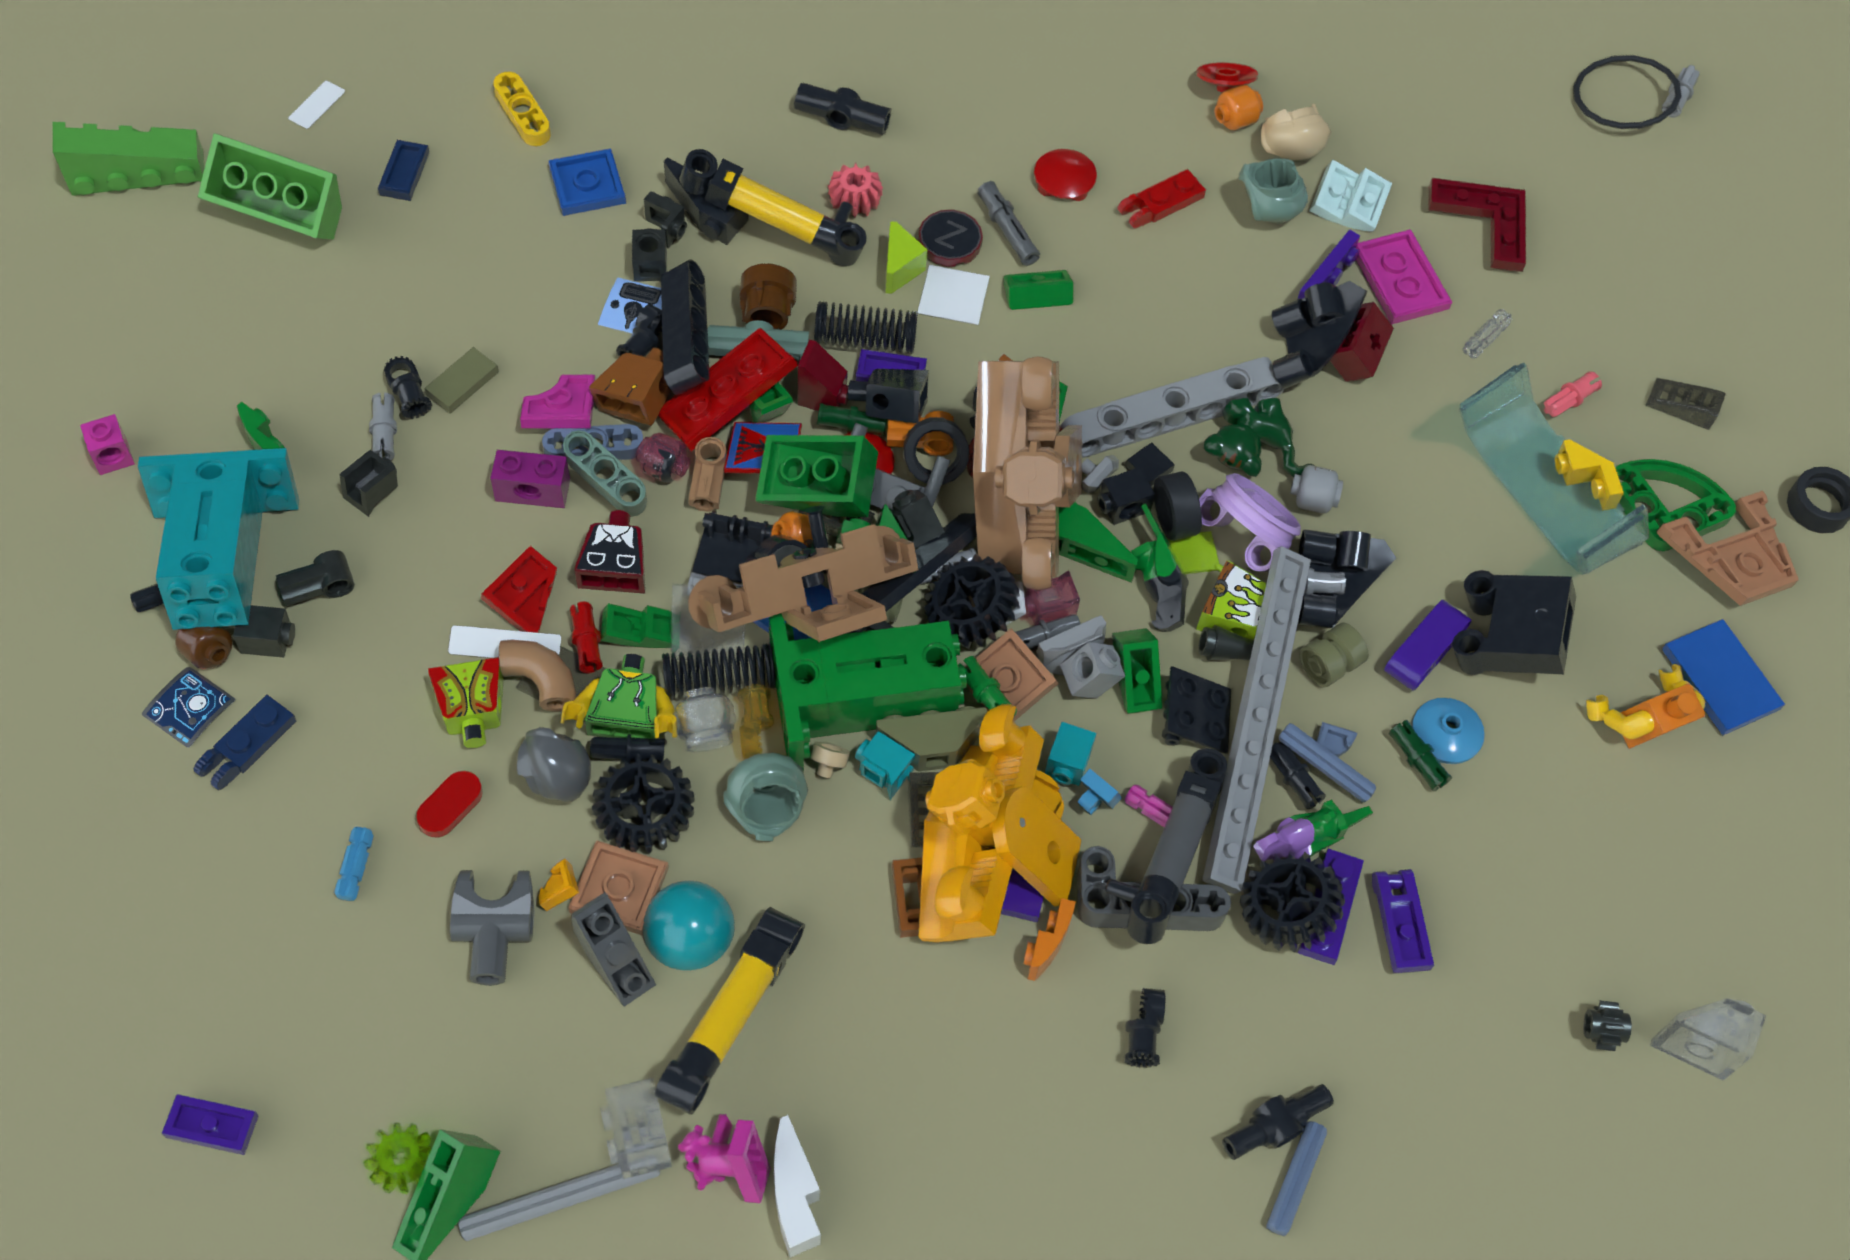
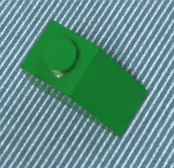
M1147 628L1112 633L1113 646L1120 657V664L1125 674V677L1118 683L1127 714L1163 709L1158 639Z

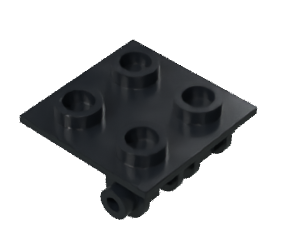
M717 511L705 513L702 524L705 528L692 572L704 576L720 575L729 578L731 581L742 583L739 564L746 563V558L748 557L754 558L760 544L772 536L773 525H770L768 521H764V523L749 521L748 517L739 519L737 515L732 517L719 515Z
M1171 666L1169 681L1165 685L1166 690H1168L1167 700L1164 702L1166 710L1163 712L1166 722L1165 729L1162 731V737L1165 739V743L1176 746L1184 738L1227 754L1231 689Z

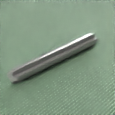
M649 1153L465 1215L458 1222L461 1236L464 1240L468 1241L660 1175L657 1157L654 1153Z

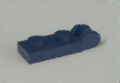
M267 694L213 746V749L207 750L196 761L193 768L194 772L204 777L211 773V770H214L225 759L227 763H224L213 774L210 781L211 785L217 790L225 788L240 773L246 772L297 722L294 714Z

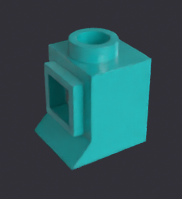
M879 731L871 741L866 739L855 754V758L860 761L859 770L861 775L881 788L885 786L890 801L914 770L910 763L915 758V754Z

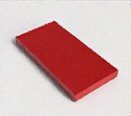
M760 327L709 368L710 377L708 381L681 395H675L662 406L658 417L692 452L701 439L712 436L795 369L798 364L785 349Z

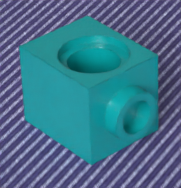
M1062 721L1048 757L1045 773L1060 784L1080 786V779L1084 775L1097 733Z

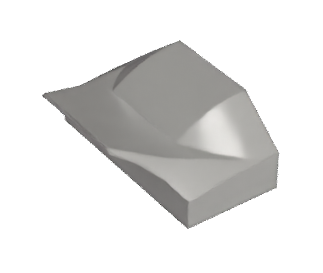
M1100 615L1040 642L1036 657L1050 673L1064 675L1060 665L1088 642L1104 644L1106 633L1105 620Z

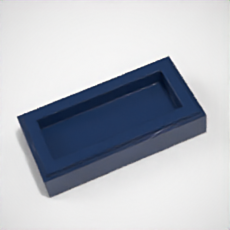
M402 140L396 141L378 186L380 196L411 201L430 153L428 145Z

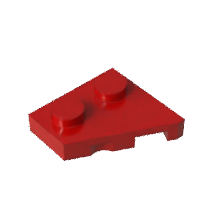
M529 546L481 593V599L519 631L539 633L557 575V567L532 546Z

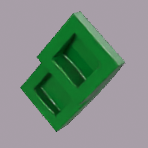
M608 603L604 607L602 614L601 641L643 648H676L679 645L681 613L649 605L643 611H638Z

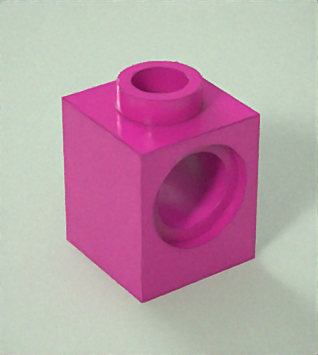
M115 414L80 425L88 452L100 475L135 465L127 438Z

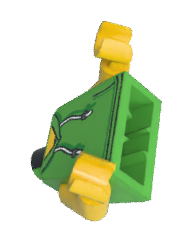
M637 654L624 655L621 670L604 669L601 677L593 679L574 701L566 702L563 705L561 723L564 724L569 719L576 720V728L581 729L584 717L586 716L587 735L627 738V734H631V737L652 739L659 738V734L662 732H670L673 738H677V719L674 706L666 694L665 688L656 685V676L643 673L645 659Z

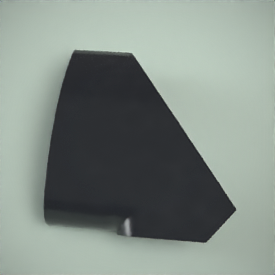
M1351 281L1339 286L1331 283H1318L1305 290V298H1299L1272 311L1274 326L1278 333L1286 339L1288 356L1286 355L1273 362L1275 376L1283 388H1288L1314 377L1326 366L1349 333L1368 291Z
M1303 530L1300 538L1299 554L1311 559L1309 568H1313L1314 572H1344L1346 585L1343 595L1304 593L1298 623L1300 625L1333 628L1362 594L1396 559L1384 539L1371 538V534L1360 531H1342L1340 534Z

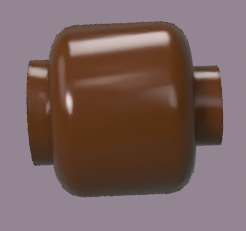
M223 626L178 629L175 640L178 652L200 669H210L221 664L231 652L233 643L231 634Z

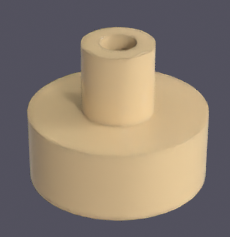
M816 741L814 742L810 757L820 763L817 774L822 777L831 778L834 767H846L850 751L835 744Z

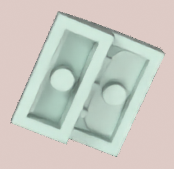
M1332 160L1325 169L1309 211L1346 227L1373 232L1377 226L1392 183L1367 168L1359 175Z

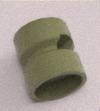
M1344 622L1324 633L1322 640H1313L1301 648L1299 652L1301 664L1307 675L1322 687L1332 685L1344 677L1346 672H1351L1365 663L1369 657L1367 645L1360 633L1350 624Z

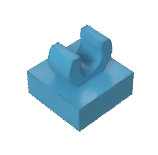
M1091 769L1080 779L1088 790L1080 797L1078 803L1090 815L1098 809L1102 801L1113 809L1122 799L1117 790Z

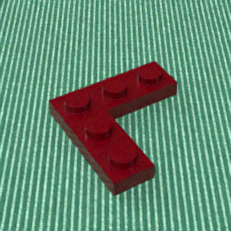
M1432 178L1429 184L1428 210L1491 218V268L1523 272L1526 265V190Z

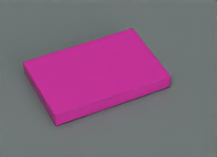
M1411 229L1357 244L1356 249L1360 250L1356 261L1391 324L1450 309L1452 301Z

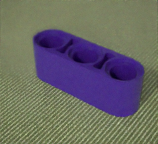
M1442 599L1394 653L1386 664L1384 671L1414 692L1453 647L1454 637L1459 632L1466 630L1472 619Z

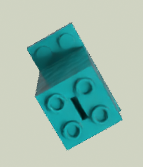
M287 448L139 457L137 467L154 518H165L156 581L172 629L248 625L262 513L266 511L299 510L300 499Z

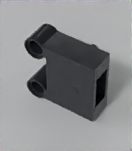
M1485 570L1470 573L1464 581V589L1470 608L1477 615L1487 616L1492 614L1488 638H1484L1481 632L1474 629L1463 630L1454 637L1453 649L1460 669L1470 675H1477L1485 671L1564 675L1576 603V592L1572 577L1493 575Z

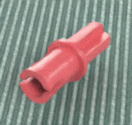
M1589 371L1573 383H1565L1559 392L1544 401V412L1546 414L1549 413L1551 417H1557L1571 407L1580 406L1586 397L1601 389V379L1591 385L1590 382L1599 376L1595 372Z

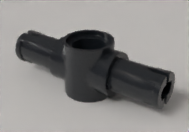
M1324 1084L1318 1085L1297 1098L1290 1096L1285 1099L1283 1095H1278L1259 1106L1252 1113L1254 1117L1250 1118L1248 1125L1226 1136L1222 1140L1223 1147L1232 1160H1236L1260 1146L1267 1147L1272 1144L1274 1149L1279 1148L1299 1136L1305 1130L1303 1126L1307 1124V1120L1332 1106L1334 1103L1333 1096Z

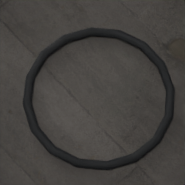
M1636 55L1611 56L1595 61L1580 72L1573 86L1575 103L1584 115L1601 125L1618 129H1638L1660 123L1676 110L1682 97L1680 82L1669 68L1653 59ZM1634 61L1651 65L1665 73L1674 84L1675 98L1670 108L1658 117L1643 122L1621 123L1604 119L1590 111L1581 100L1579 87L1584 77L1599 66L1612 62Z

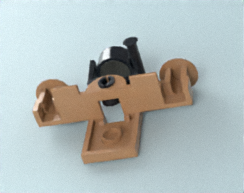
M809 507L804 512L808 514L813 540H805L804 544L786 535H773L765 539L757 548L754 558L748 557L746 558V563L739 564L743 587L737 588L729 578L720 575L707 576L699 580L691 589L688 598V609L692 619L697 624L708 629H714L717 632L781 613L787 624L820 642L887 620L884 605L854 590L919 570L914 543L904 538L900 539L899 535L889 527L872 524L842 533L840 536L843 547L839 549L829 548L822 515L825 507ZM827 573L833 605L811 612L810 606L806 602L804 588L815 587L824 583V574Z

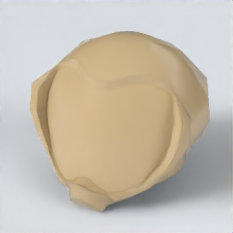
M1314 103L1311 107L1291 112L1283 109L1271 117H1266L1261 130V141L1266 153L1275 154L1292 161L1310 159L1324 149L1332 132L1329 124L1319 115Z

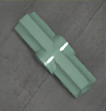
M751 321L745 327L709 325V355L725 356L761 327L795 361H800L809 341V331L774 329L771 324L765 321Z

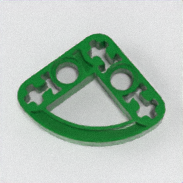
M1641 459L1622 463L1615 467L1619 479L1625 481L1620 482L1624 493L1618 504L1646 543L1657 551L1664 552L1673 549L1657 534V531L1663 524L1689 516L1697 521L1699 527L1695 529L1700 536H1703L1727 525L1736 512V505L1725 490L1709 477L1685 465L1666 460ZM1646 480H1658L1675 484L1692 492L1700 499L1669 512ZM1635 502L1648 504L1651 508V513L1640 512L1636 508ZM1712 508H1714L1715 510L1721 509L1724 512L1722 513L1721 511H1716L1714 513H1711L1709 518L1707 516Z

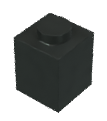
M251 605L249 624L236 625L233 638L241 654L284 658L287 645H292L295 638V624L290 622L285 608Z

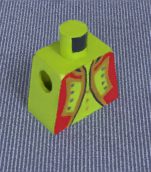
M499 657L428 668L448 734H462L464 746L467 748H478L485 745V730L497 728L501 725L504 678L501 672Z

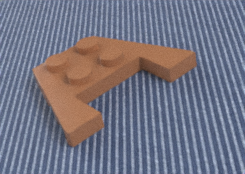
M1764 491L1742 497L1735 503L1737 512L1751 529L1749 531L1706 544L1687 517L1663 524L1657 531V534L1740 606L1791 588L1799 580L1785 543H1779L1774 530L1777 522L1767 512L1765 504L1768 502Z

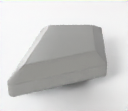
M1114 455L1106 456L1096 466L1087 458L1082 463V472L1087 475L1082 482V490L1086 493L1096 492L1102 486L1103 479L1111 477L1118 469L1119 460Z

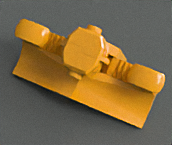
M1001 704L985 714L979 732L980 746L971 745L959 764L948 766L936 774L933 787L926 794L925 801L929 813L924 819L919 939L922 941L938 943L996 935L1012 868L1053 906H1059L1061 898L1068 900L1082 840L1031 791L1044 739L1030 725L1019 727L1013 721L1016 710L1014 705Z

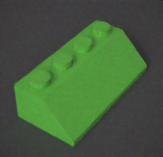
M213 133L198 198L314 238L334 240L342 210L336 174Z

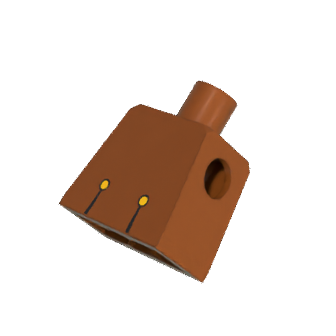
M652 348L646 357L631 353L622 354L589 386L598 410L652 426L671 391L664 378L663 351L658 348Z

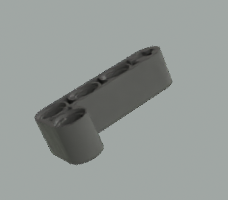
M1090 847L1083 853L1077 873L1079 918L1090 927L1127 929L1131 909L1126 904L1128 901L1105 892L1108 880H1116L1114 855L1105 847ZM1099 865L1105 872L1093 873L1087 866ZM1123 882L1140 888L1141 882ZM1183 884L1175 903L1181 908V911H1172L1166 930L1213 931L1218 929L1223 924L1230 909L1231 900L1229 894L1220 886ZM1099 900L1105 905V908L1095 909L1090 906L1088 901Z

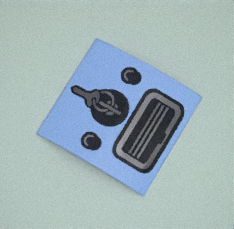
M617 278L607 298L598 325L633 334L637 317L647 304H652L662 310L661 288Z

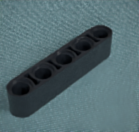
M692 259L661 275L663 372L668 387L676 395H681L703 384L710 377L705 277L699 265Z

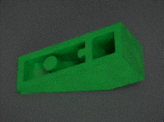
M1076 502L1070 507H1059V555L1132 583L1138 559L1086 507L1078 505Z
M440 1129L392 1248L409 1260H427L485 1191L501 1151L476 1135Z

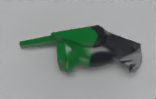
M1144 504L1141 507L1157 540L1148 541L1131 551L1138 559L1136 570L1143 572L1146 589L1153 600L1158 603L1156 620H1152L1151 623L1159 631L1171 632L1184 625L1186 591L1189 580L1151 511Z

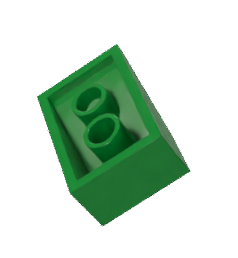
M767 435L755 501L761 504L801 511L813 506H824L825 508L822 511L824 515L868 517L878 451L865 436Z

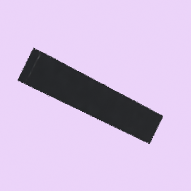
M975 513L959 514L943 527L944 533L915 550L919 570L873 584L862 595L884 605L887 612L977 537ZM869 626L851 632H863Z

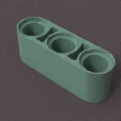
M581 430L569 433L563 442V449L569 466L617 510L626 511L631 517L643 513L647 507V495L643 482L589 433ZM582 445L589 448L588 452L582 456H575L571 453L577 446ZM604 468L614 471V474L608 479H600L596 475ZM628 491H635L640 494L639 498L634 502L622 500V496Z

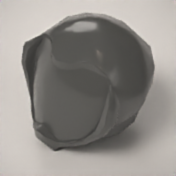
M539 727L526 732L525 740L518 751L517 772L518 775H523L533 793L550 800L569 802L579 798L587 788L591 778V762L580 740L554 733L550 728Z

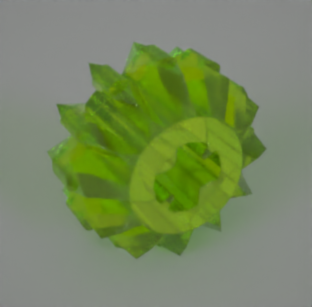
M394 1122L392 1134L388 1136L384 1130L378 1129L377 1135L381 1140L380 1144H367V1150L373 1156L364 1161V1166L367 1170L373 1171L370 1180L374 1185L383 1183L385 1193L390 1194L398 1185L401 1193L407 1195L409 1193V1183L414 1181L417 1186L432 1147L428 1146L431 1141L430 1135L427 1132L418 1135L419 1129L416 1124L411 1123L403 1133L400 1123ZM405 1152L408 1158L404 1156L405 1162L396 1165L393 1159L398 1160L396 1155Z

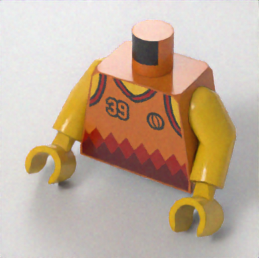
M1673 664L1671 665L1673 672L1665 673L1659 670L1662 688L1668 691L1664 694L1644 701L1621 713L1615 709L1609 711V701L1605 695H1597L1596 701L1587 699L1586 707L1588 719L1592 721L1604 720L1605 725L1623 735L1630 749L1705 717V699L1696 688L1683 679L1681 667Z

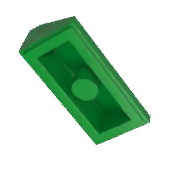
M1066 270L1003 276L1007 301L1011 310L1073 304L1074 282Z

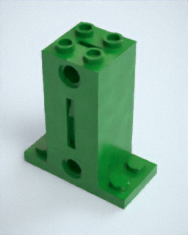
M781 613L768 617L769 643L772 644L776 694L786 756L791 757L800 765L803 773L804 759L810 758V738L876 730V720H883L890 715L908 717L920 715L930 710L940 713L956 711L959 705H964L963 688L967 687L964 666H958L956 656H960L959 638L957 634H951L949 621L848 633L819 642L814 638L794 640L793 627L785 623Z

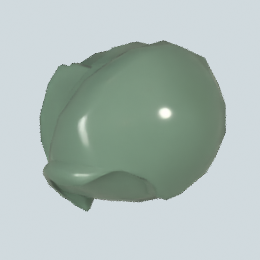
M1274 158L1259 163H1245L1239 172V180H1242L1245 184L1251 201L1252 213L1257 221L1276 224L1288 222L1303 212L1308 203L1306 186L1292 160Z
M777 753L756 754L738 763L728 777L727 790L723 793L727 809L748 833L754 834L756 840L773 841L774 837L779 836L790 828L799 818L809 789L802 767L791 757Z

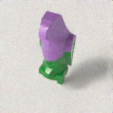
M1331 799L1324 802L1318 812L1298 814L1286 818L1278 826L1277 833L1274 832L1258 840L1253 847L1262 861L1273 859L1274 853L1279 857L1287 858L1290 850L1295 854L1296 859H1299L1305 851L1311 857L1344 839L1348 828L1372 815L1373 811L1370 806H1366L1342 814L1338 806Z

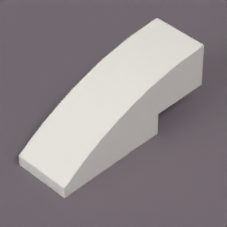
M786 1115L780 1118L776 1138L774 1183L781 1233L791 1258L820 1245L821 1234L809 1208V1204L820 1199V1189L790 1118Z

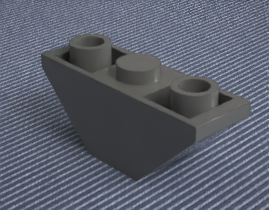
M605 892L571 914L573 931L587 957L624 1007L656 985L614 905Z

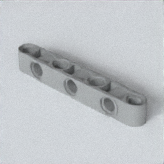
M1263 357L1072 414L1062 422L1061 430L1068 425H1082V457H1087L1223 416L1222 410L1231 400L1248 398L1251 405L1255 406L1262 399L1278 397L1285 388L1279 384L1271 360Z

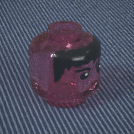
M660 432L653 434L651 437H645L636 453V461L639 462L641 472L664 483L673 482L678 476L683 477L690 465L686 445L682 441Z

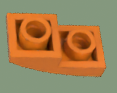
M1061 898L1058 911L1050 910L1046 932L1038 930L1036 942L1027 943L1023 965L1030 966L1029 980L1035 981L1058 954L1069 929L1076 901Z

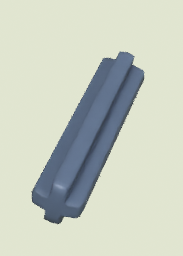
M1289 723L1279 735L1280 742L1361 802L1368 801L1376 790L1375 784L1294 724Z
M1309 1121L1304 1128L1305 1130L1301 1135L1267 1222L1268 1230L1280 1236L1287 1235L1291 1228L1327 1134L1326 1127L1314 1121Z

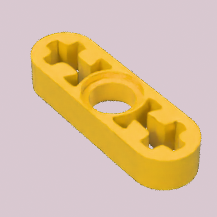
M509 71L498 74L493 81L495 96L524 142L531 146L546 144L551 137L549 121L521 77ZM506 86H509V88L514 89V94L512 96L511 92ZM519 105L530 107L528 111L522 113L514 110ZM531 122H533L537 132L534 129H530Z

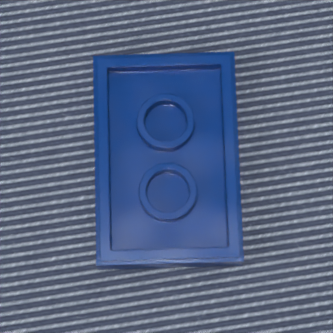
M1724 619L1666 643L1662 648V651L1672 665L1677 664L1681 667L1683 679L1688 681L1703 695L1705 699L1704 710L1722 736L1781 710L1785 705Z

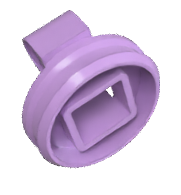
M1239 474L1226 475V480L1222 485L1217 486L1216 489L1207 488L1199 498L1203 525L1223 527L1230 524L1235 518L1256 535L1245 551V561L1252 570L1259 572L1269 571L1273 551L1280 546L1289 549L1294 537L1301 533L1299 522L1287 508L1263 488ZM1214 502H1217L1220 506V514L1214 520L1210 515V507ZM1265 546L1271 552V559L1267 565H1264L1260 560V552Z

